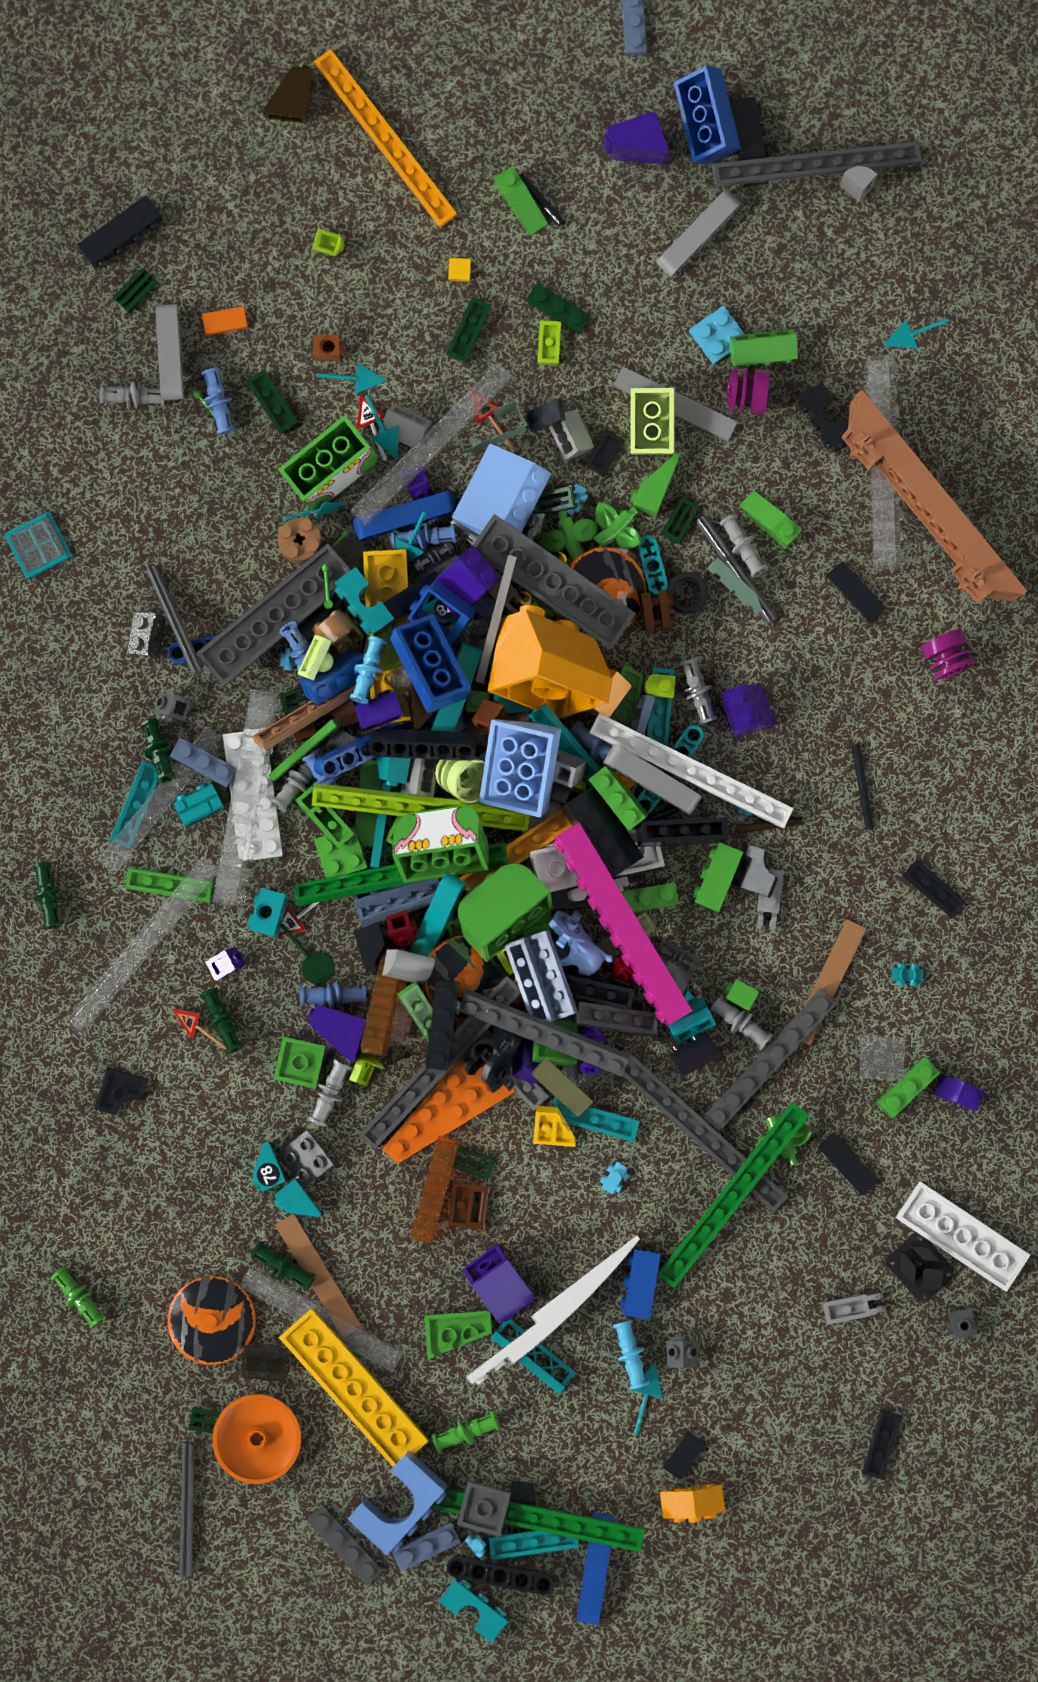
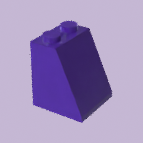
M655 111L606 128L603 145L606 154H611L612 160L660 165L667 164L669 149Z
M473 545L459 556L436 580L473 607L488 595L502 578ZM445 604V606L451 611V613L456 617V619H458L461 616Z
M744 684L723 692L721 701L735 739L776 725L762 685Z
M316 1004L315 1009L311 1008L308 1020L311 1022L310 1026L349 1061L356 1063L369 1021Z
M498 1244L462 1269L473 1289L499 1324L509 1321L515 1313L527 1308L536 1299Z

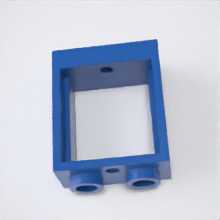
M435 579L430 585L426 583L419 593L422 597L420 600L416 599L410 606L409 610L412 612L407 619L412 622L428 616L422 609L433 594L461 615L451 631L438 622L451 648L457 642L477 610Z

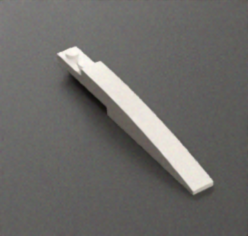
M638 1236L634 1237L533 1314L531 1318L536 1324L468 1375L466 1379L469 1383L473 1384L476 1382L479 1385L488 1378L486 1374L492 1368L497 1371L506 1364L505 1358L512 1365L539 1344L604 1282L640 1238Z

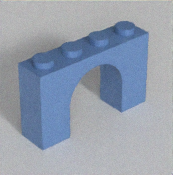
M410 1450L391 1469V1472L411 1490L414 1497L412 1513L401 1519L390 1518L365 1498L348 1518L355 1527L386 1555L391 1550L396 1552L404 1543L401 1539L405 1534L410 1536L418 1527L415 1523L420 1518L424 1521L432 1512L430 1506L434 1502L439 1504L447 1495L444 1491L448 1485Z

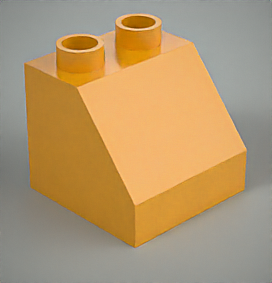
M524 605L520 607L519 612L501 618L488 692L533 710L546 703L558 719L609 703L613 679L595 638L580 633V627L572 621L557 620L554 622L545 618V610L537 606Z

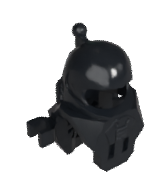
M493 1025L491 1027L493 1034L479 1038L469 1046L462 1068L466 1074L475 1075L478 1069L484 1066L480 1079L485 1083L488 1091L494 1093L503 1085L510 1091L515 1085L509 1078L511 1066L517 1058V1052L521 1047L524 1037Z

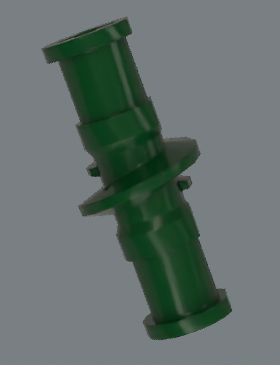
M155 718L147 719L140 724L141 730L145 732L147 747L144 750L145 757L152 759L159 784L172 782L176 778V774L172 772L169 759L172 748H168L169 741L164 740L158 727L160 725L159 720Z
M41 862L32 865V869L36 873V885L39 893L33 899L35 902L41 903L40 908L44 918L43 929H56L62 926V922L59 921L57 901L61 900V897L55 896L61 890L54 888V881L50 870L52 867L51 862Z
M212 988L200 995V998L204 999L210 1017L213 1019L209 1024V1028L218 1030L219 1037L228 1047L225 1050L226 1055L232 1054L244 1047L243 1043H240L235 1033L236 1030L232 1025L237 1020L229 1019L233 1011L226 1012V1008L218 996V988Z
M262 1241L257 1243L250 1256L252 1259L256 1258L263 1262L270 1269H274L272 1275L277 1274L278 1280L281 1281L286 1277L291 1282L294 1281L302 1286L305 1292L311 1287L316 1278V1274H310L298 1264L289 1261L290 1253L283 1257L277 1251L266 1247Z

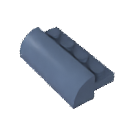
M436 878L352 895L362 927L377 924L386 920L387 916L405 910L407 912H415L420 908L430 905L440 883L439 879Z
M549 929L504 945L528 1014L547 1022H552L578 1012Z

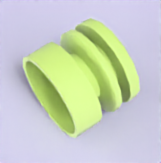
M476 756L471 760L465 761L439 760L435 771L436 782L442 789L465 803H475L480 798L485 762Z

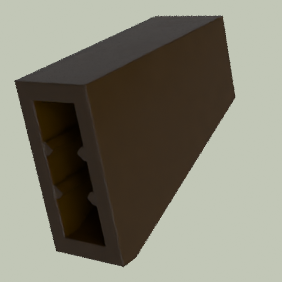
M307 65L292 66L264 107L265 118L307 124L315 77L314 70Z

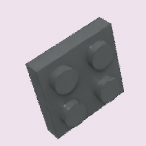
M469 1480L457 1525L500 1537L512 1492Z

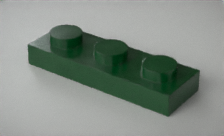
M536 283L526 298L527 303L557 322H561L563 326L580 335L591 318L590 315L539 283Z
M471 297L446 356L466 364L489 314L490 304Z
M265 370L246 380L280 435L298 425L297 420Z

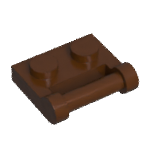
M453 1182L448 1226L487 1230L486 1217L489 1193H492V1187ZM474 1191L481 1192L477 1222H471Z

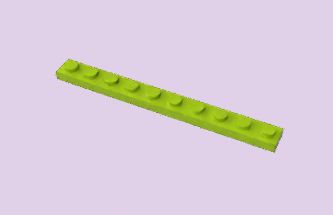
M314 783L312 806L403 817L414 812L454 806H468L477 812L482 826L528 832L530 815L483 803H465L460 800Z

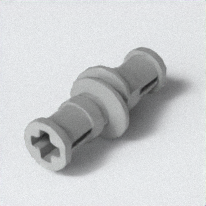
M134 381L131 382L130 387H108L100 384V403H103V401L127 402V409L130 408L131 403L134 404L135 409H137V403L161 404V406H164L160 389L136 388Z
M731 514L724 518L720 525L726 529L730 540L735 544L732 554L734 556L741 555L743 562L746 563L751 571V577L755 578L763 574L768 569V566L764 565L758 556L759 553L755 549L757 543L751 544L755 536L747 537L744 528L742 529L737 520L738 516Z
M696 657L681 662L680 666L684 668L687 677L686 681L690 687L684 691L692 693L687 697V700L694 699V706L698 711L700 718L698 722L700 725L718 719V717L714 715L711 706L712 702L707 693L712 688V685L704 684V677L697 662L699 658ZM690 663L692 665L695 676H693L689 665ZM703 705L705 706L708 718H706Z
M306 762L298 768L297 772L294 770L288 772V783L282 787V790L275 799L272 798L270 800L283 813L287 811L286 808L293 799L297 798L300 791L305 792L307 790L305 785L314 777Z
M722 995L710 1009L711 1012H716L725 1022L732 1025V1034L739 1030L746 1038L751 1039L760 1046L759 1049L761 1051L773 1037V1034H768L757 1023L751 1021L752 1013L744 1016V1010L740 1012L736 1007L731 1006L724 1000Z
M337 1059L333 1061L335 1064L326 1079V1084H318L323 1091L317 1093L320 1097L316 1102L317 1105L312 1116L308 1117V1120L323 1127L327 1125L326 1120L334 1107V1102L342 1101L343 1098L338 1093H340L339 1090L344 1084L343 1081L348 1070L352 1069L351 1065Z

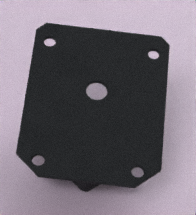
M917 1232L885 1259V1264L918 1301H929L953 1278L954 1268L929 1240ZM919 1260L921 1262L920 1268L915 1267V1261Z

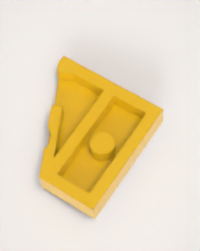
M536 1106L533 1144L575 1147L576 1138L558 1107Z

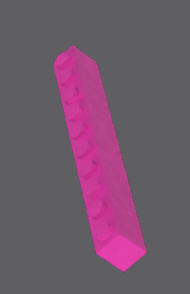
M577 823L555 836L556 842H554L556 850L560 854H564L567 859L565 861L567 868L571 873L574 872L578 878L576 882L581 891H586L589 899L587 900L593 910L598 911L601 916L599 918L601 925L604 929L608 928L612 935L610 939L616 948L619 947L622 951V960L627 967L631 966L634 971L633 978L639 986H643L646 991L644 996L648 1003L655 1006L657 1010L655 1014L661 1023H665V1025H670L692 1011L581 824Z

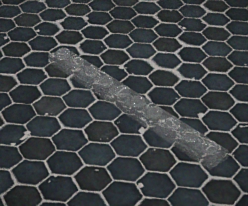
M497 362L350 510V513L367 527L513 379V376Z
M204 856L200 859L65 1020L64 1024L80 1037L85 1033L220 872L218 867Z

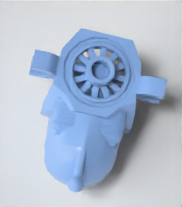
M557 910L549 925L560 936L557 941L553 940L562 966L577 965L578 970L576 974L590 976L600 969L604 960L609 963L613 961V956L602 951L583 930L582 924L578 922L582 914L575 910L572 916H569Z

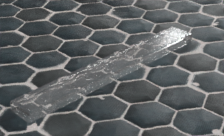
M205 726L191 744L212 754L223 739ZM176 762L171 768L172 772L176 774L175 780L166 784H158L97 861L115 874L197 773L196 771Z
M253 1267L249 1268L240 1285L241 1288L298 1320L313 1307L348 1348L392 1373L404 1353Z

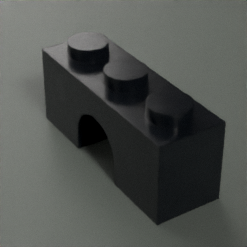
M823 382L802 393L799 397L800 402L798 405L804 414L808 413L811 418L809 422L815 432L819 431L822 435L821 442L827 450L830 448L833 453L847 445L842 436L847 431L849 423L846 418L838 422H830L824 417L823 410L830 406L834 399Z

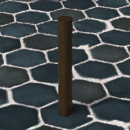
M802 816L789 818L785 827L803 825ZM768 821L737 825L738 834L781 828Z

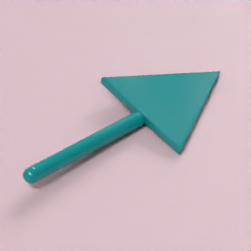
M943 319L911 332L905 320L883 346L918 349L913 337L914 335L945 324L950 319Z
M357 363L356 376L316 374V377L356 380L355 394L388 381Z
M365 395V399L382 433L371 437V439L399 460L398 425L385 430L369 395Z
M323 502L320 508L283 517V520L316 513L314 517L318 518L346 505V503Z
M425 511L422 512L408 543L395 537L396 550L406 549L407 564L424 552L412 544L425 518Z
M655 1363L644 1374L646 1381H649V1385L631 1389L644 1393L634 1431L635 1435H638L648 1395L662 1398Z

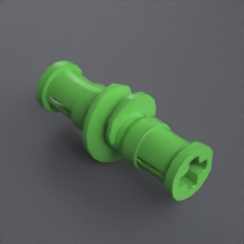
M64 1266L51 1276V1280L56 1281L65 1296L69 1298L66 1306L68 1308L76 1306L78 1312L90 1324V1329H94L107 1316L105 1314L102 1315L95 1306V1303L88 1298L93 1292L84 1293L87 1287L86 1284L80 1287L79 1283L67 1272L68 1268Z
M491 1411L489 1415L473 1419L471 1422L466 1417L465 1424L458 1419V1427H452L440 1434L434 1433L432 1434V1439L437 1452L440 1453L442 1449L458 1445L465 1440L469 1445H473L474 1437H479L494 1429L500 1430V1424L496 1413Z

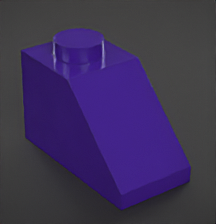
M525 1037L522 1040L521 1047L517 1052V1058L512 1064V1077L535 1084L538 1080L531 1073L540 1063L532 1062V1040Z
M941 1074L933 1095L971 1111H977L985 1090Z

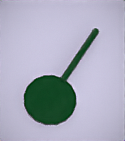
M281 924L280 927L306 957L302 964V973L305 979L313 984L327 982L332 977L334 971V964L331 958L321 952H314L309 955L288 928Z

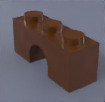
M349 699L295 733L297 742L307 741L316 734L318 722L325 717L337 718L341 723V726L338 728L339 731L360 725L353 700Z

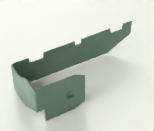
M513 401L498 407L493 411L495 418L514 411L513 408L517 407L524 425L517 427L516 430L507 431L495 436L493 439L490 438L478 443L470 449L466 448L463 450L464 453L480 451L487 448L489 444L494 445L526 432V423L517 402Z
M717 557L706 569L702 577L708 571L713 575L717 573L721 577L720 581L731 592L734 590L736 592L734 595L746 606L750 604L754 608L752 612L757 615L762 610L757 594Z

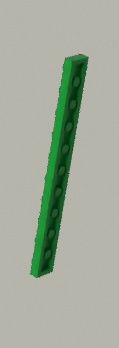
M505 842L489 845V868L508 864ZM394 864L295 884V902L297 906L421 881L404 883L397 865Z
M794 1102L790 1103L657 1273L659 1277L673 1288L677 1286L810 1116Z
M447 1487L444 1491L447 1495L439 1504L434 1502L430 1506L431 1509L460 1514L465 1491ZM511 1500L504 1524L638 1552L642 1550L645 1528Z

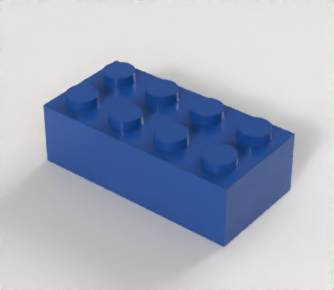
M704 66L675 81L674 86L693 162L709 165L740 150L741 146L722 69Z
M434 614L394 628L390 640L427 713L467 698L471 687Z

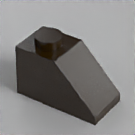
M411 685L407 687L411 730H417L422 727L433 712L427 713L414 686Z

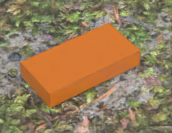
M244 306L202 314L206 336L248 328Z

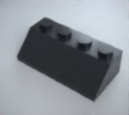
M594 786L561 807V810L572 826L577 823L581 824L612 878L644 858L620 819Z

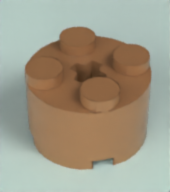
M295 518L287 521L280 528L278 545L283 556L288 561L302 565L321 550L322 538L317 526L309 519ZM298 538H301L303 540L302 545H299L297 543Z
M340 610L333 611L330 617L323 622L315 624L312 628L314 632L313 638L315 635L332 641L327 651L332 658H336L352 648L356 650L359 647L357 644L359 639L363 640V633L347 613H343Z

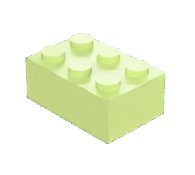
M631 388L632 455L675 454L674 388Z

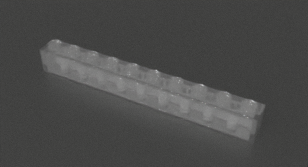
M893 355L867 356L865 360L867 396L900 435L899 424H896L895 416H899V405L895 403V395H898V383H894V375H897V362H893ZM874 465L869 469L873 570H899L901 564H904V551H900V543L903 542V530H899V521L903 520L902 508L899 509L898 500H902V498Z
M251 689L212 901L216 904L240 908L241 903H245L247 891L244 890L245 882H249L251 869L247 868L249 860H253L255 850L251 846L253 839H257L258 826H255L256 819L260 818L262 813V805H259L260 797H264L266 791V784H263L264 775L268 776L270 763H267L268 754L272 755L273 747L265 751L254 743L252 736L277 722L275 714L280 712L281 699H278V694L274 692Z

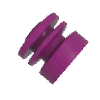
M733 366L727 388L728 411L734 412L735 402H739V412L742 413L745 403L750 404L751 414L765 415L770 370L756 368L753 378H749L747 367H744L743 377L738 376L739 367Z
M962 629L945 633L920 647L925 660L935 658L937 660L936 663L929 667L930 671L940 669V671L933 675L935 681L957 676L976 663L975 657L964 659L972 653L971 649L960 650V647L967 643Z

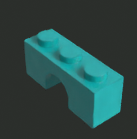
M356 567L335 581L337 587L335 589L336 594L341 600L346 599L349 603L348 610L354 618L358 616L361 619L362 623L360 626L367 635L371 633L375 637L395 623L394 617L382 601L374 607H366L360 602V597L363 592L369 589V584Z
M455 1578L440 1597L439 1602L455 1615L465 1606L477 1608L480 1613V1619L474 1626V1630L492 1643L508 1622L507 1612L498 1605L495 1608L488 1603L490 1599L483 1593L478 1592L476 1594L470 1589L472 1585L466 1580Z

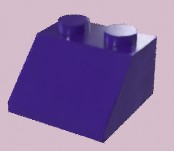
M385 690L378 693V698L370 700L368 697V704L357 702L358 705L354 706L363 732L404 718L395 691Z

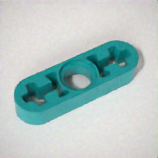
M646 535L641 538L638 549L649 591L653 596L658 597L657 589L652 588L655 586L654 577L658 576L659 583L661 585L664 584L661 590L668 591V583L657 541L654 537ZM646 541H649V544H654L651 546L652 556L649 557L647 549L642 548L645 546ZM650 561H656L659 564V568L652 572L647 569V564Z

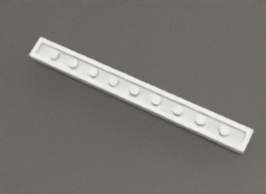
M600 713L597 715L589 734L611 745L615 743L644 761L781 828H785L792 813V807Z

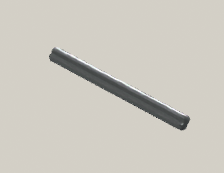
M705 515L697 520V525L725 565L757 594L762 608L759 612L767 624L774 622L777 616L710 520Z
M156 565L148 567L147 573L192 674L194 676L202 674L203 668L158 567Z
M185 1443L182 1446L180 1577H190L192 1575L195 1445L192 1443Z

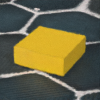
M449 258V281L470 282L471 259Z

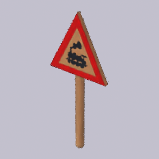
M472 391L477 425L489 418L497 431L503 434V430L492 416L494 414L493 411L501 406ZM506 439L505 442L513 449L514 445L509 439Z
M172 1009L191 1039L194 1037L196 1029H198L224 1050L228 1048L224 1043L198 1025L199 1013Z

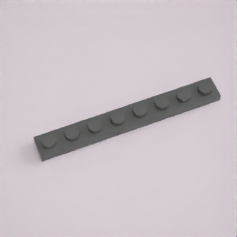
M820 988L708 1110L703 1118L719 1132L837 1003Z
M468 989L459 1008L460 1012L621 1077L630 1057L627 1053Z

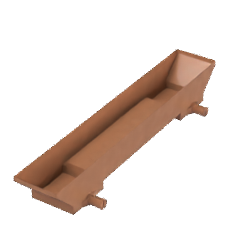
M863 390L859 391L850 402L848 429L842 436V439L851 449L850 457L854 460L858 458L868 470L874 465L879 469L955 562L956 566L950 571L960 582L958 589L961 588V592L967 591L977 603L984 598L1014 602L1025 594L1027 590L865 392Z

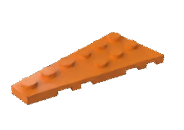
M467 1050L442 1077L382 1150L399 1164L516 1091L513 1088L509 1091L504 1085L494 1093L488 1091L487 1086L480 1079L484 1066L478 1069L475 1075L466 1074L462 1066L468 1054Z

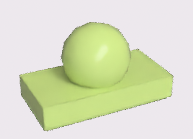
M318 635L314 636L298 671V675L314 681L317 672H326L332 668L334 661L327 652L332 642L331 640Z

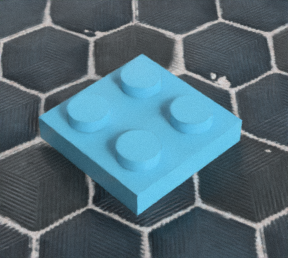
M724 305L689 329V333L713 365L730 354V336L745 335Z

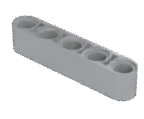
M727 189L724 190L661 255L656 264L673 278L677 274L675 272H679L691 260L690 257H694L706 244L704 242H708L720 230L719 227L725 225L734 215L733 212H737L740 209L742 203Z
M177 304L156 306L162 401L184 399L180 322L177 315L179 314Z
M615 743L603 761L605 765L690 816L702 797Z

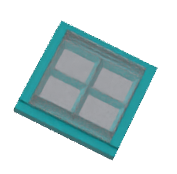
M50 511L4 534L27 580L73 557Z

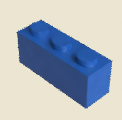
M352 648L333 659V666L329 671L317 672L314 681L305 677L300 678L305 696L319 705L355 684L359 675L355 671V666L363 664L364 655Z
M634 1249L633 1253H629L627 1266H631L630 1275H625L623 1287L627 1288L626 1297L621 1298L620 1310H624L623 1315L650 1320L660 1253Z

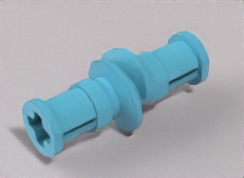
M369 636L368 641L370 643L364 655L363 664L355 666V671L359 675L357 676L356 686L353 694L350 695V699L362 704H368L369 700L367 698L370 688L373 686L374 680L379 679L375 673H383V670L378 665L381 661L383 648L387 646L388 642L374 636Z
M632 1320L613 1325L617 1330L619 1346L623 1353L618 1358V1361H623L626 1364L625 1368L631 1382L630 1390L649 1385V1381H646L643 1363L640 1360L643 1355H639L644 1350V1347H637L636 1337H634L631 1327Z

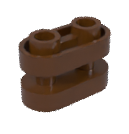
M667 590L658 591V598H651L650 592L641 593L645 634L654 633L655 626H661L662 632L671 631V626H675L674 614H670L669 608L673 606L672 594H668ZM659 606L660 617L653 618L652 607Z

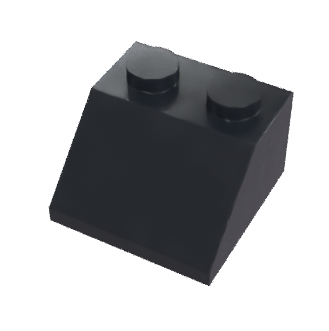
M379 923L353 931L366 973L369 974L377 972L390 947L386 927Z
M702 1032L690 1038L691 1043L685 1046L683 1043H680L671 1048L673 1053L669 1054L681 1078L721 1056L720 1051L708 1033L705 1035Z

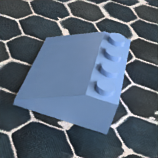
M489 444L452 519L480 535L491 517L496 514L522 533L551 473L534 462Z
M492 719L479 803L540 818L548 812L561 728L540 723Z

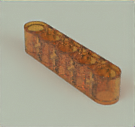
M384 948L381 954L361 1043V1051L363 1053L378 1056L386 1054L399 998L397 994L400 992L402 980L382 976L387 950H393Z
M438 1136L410 1239L432 1245L460 1141Z

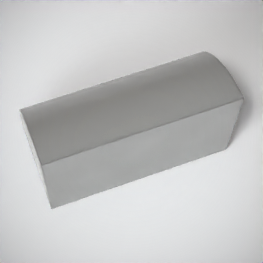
M864 166L850 168L844 173L840 187L860 202L874 186L877 173Z
M393 404L387 410L382 424L385 430L398 425V441L418 450L432 421Z
M578 410L565 412V421L549 427L565 461L576 458L595 448Z
M411 758L406 784L402 783L401 793L433 797L436 782L435 771L439 760Z
M387 950L382 976L423 984L428 980L433 971L435 958L402 950Z

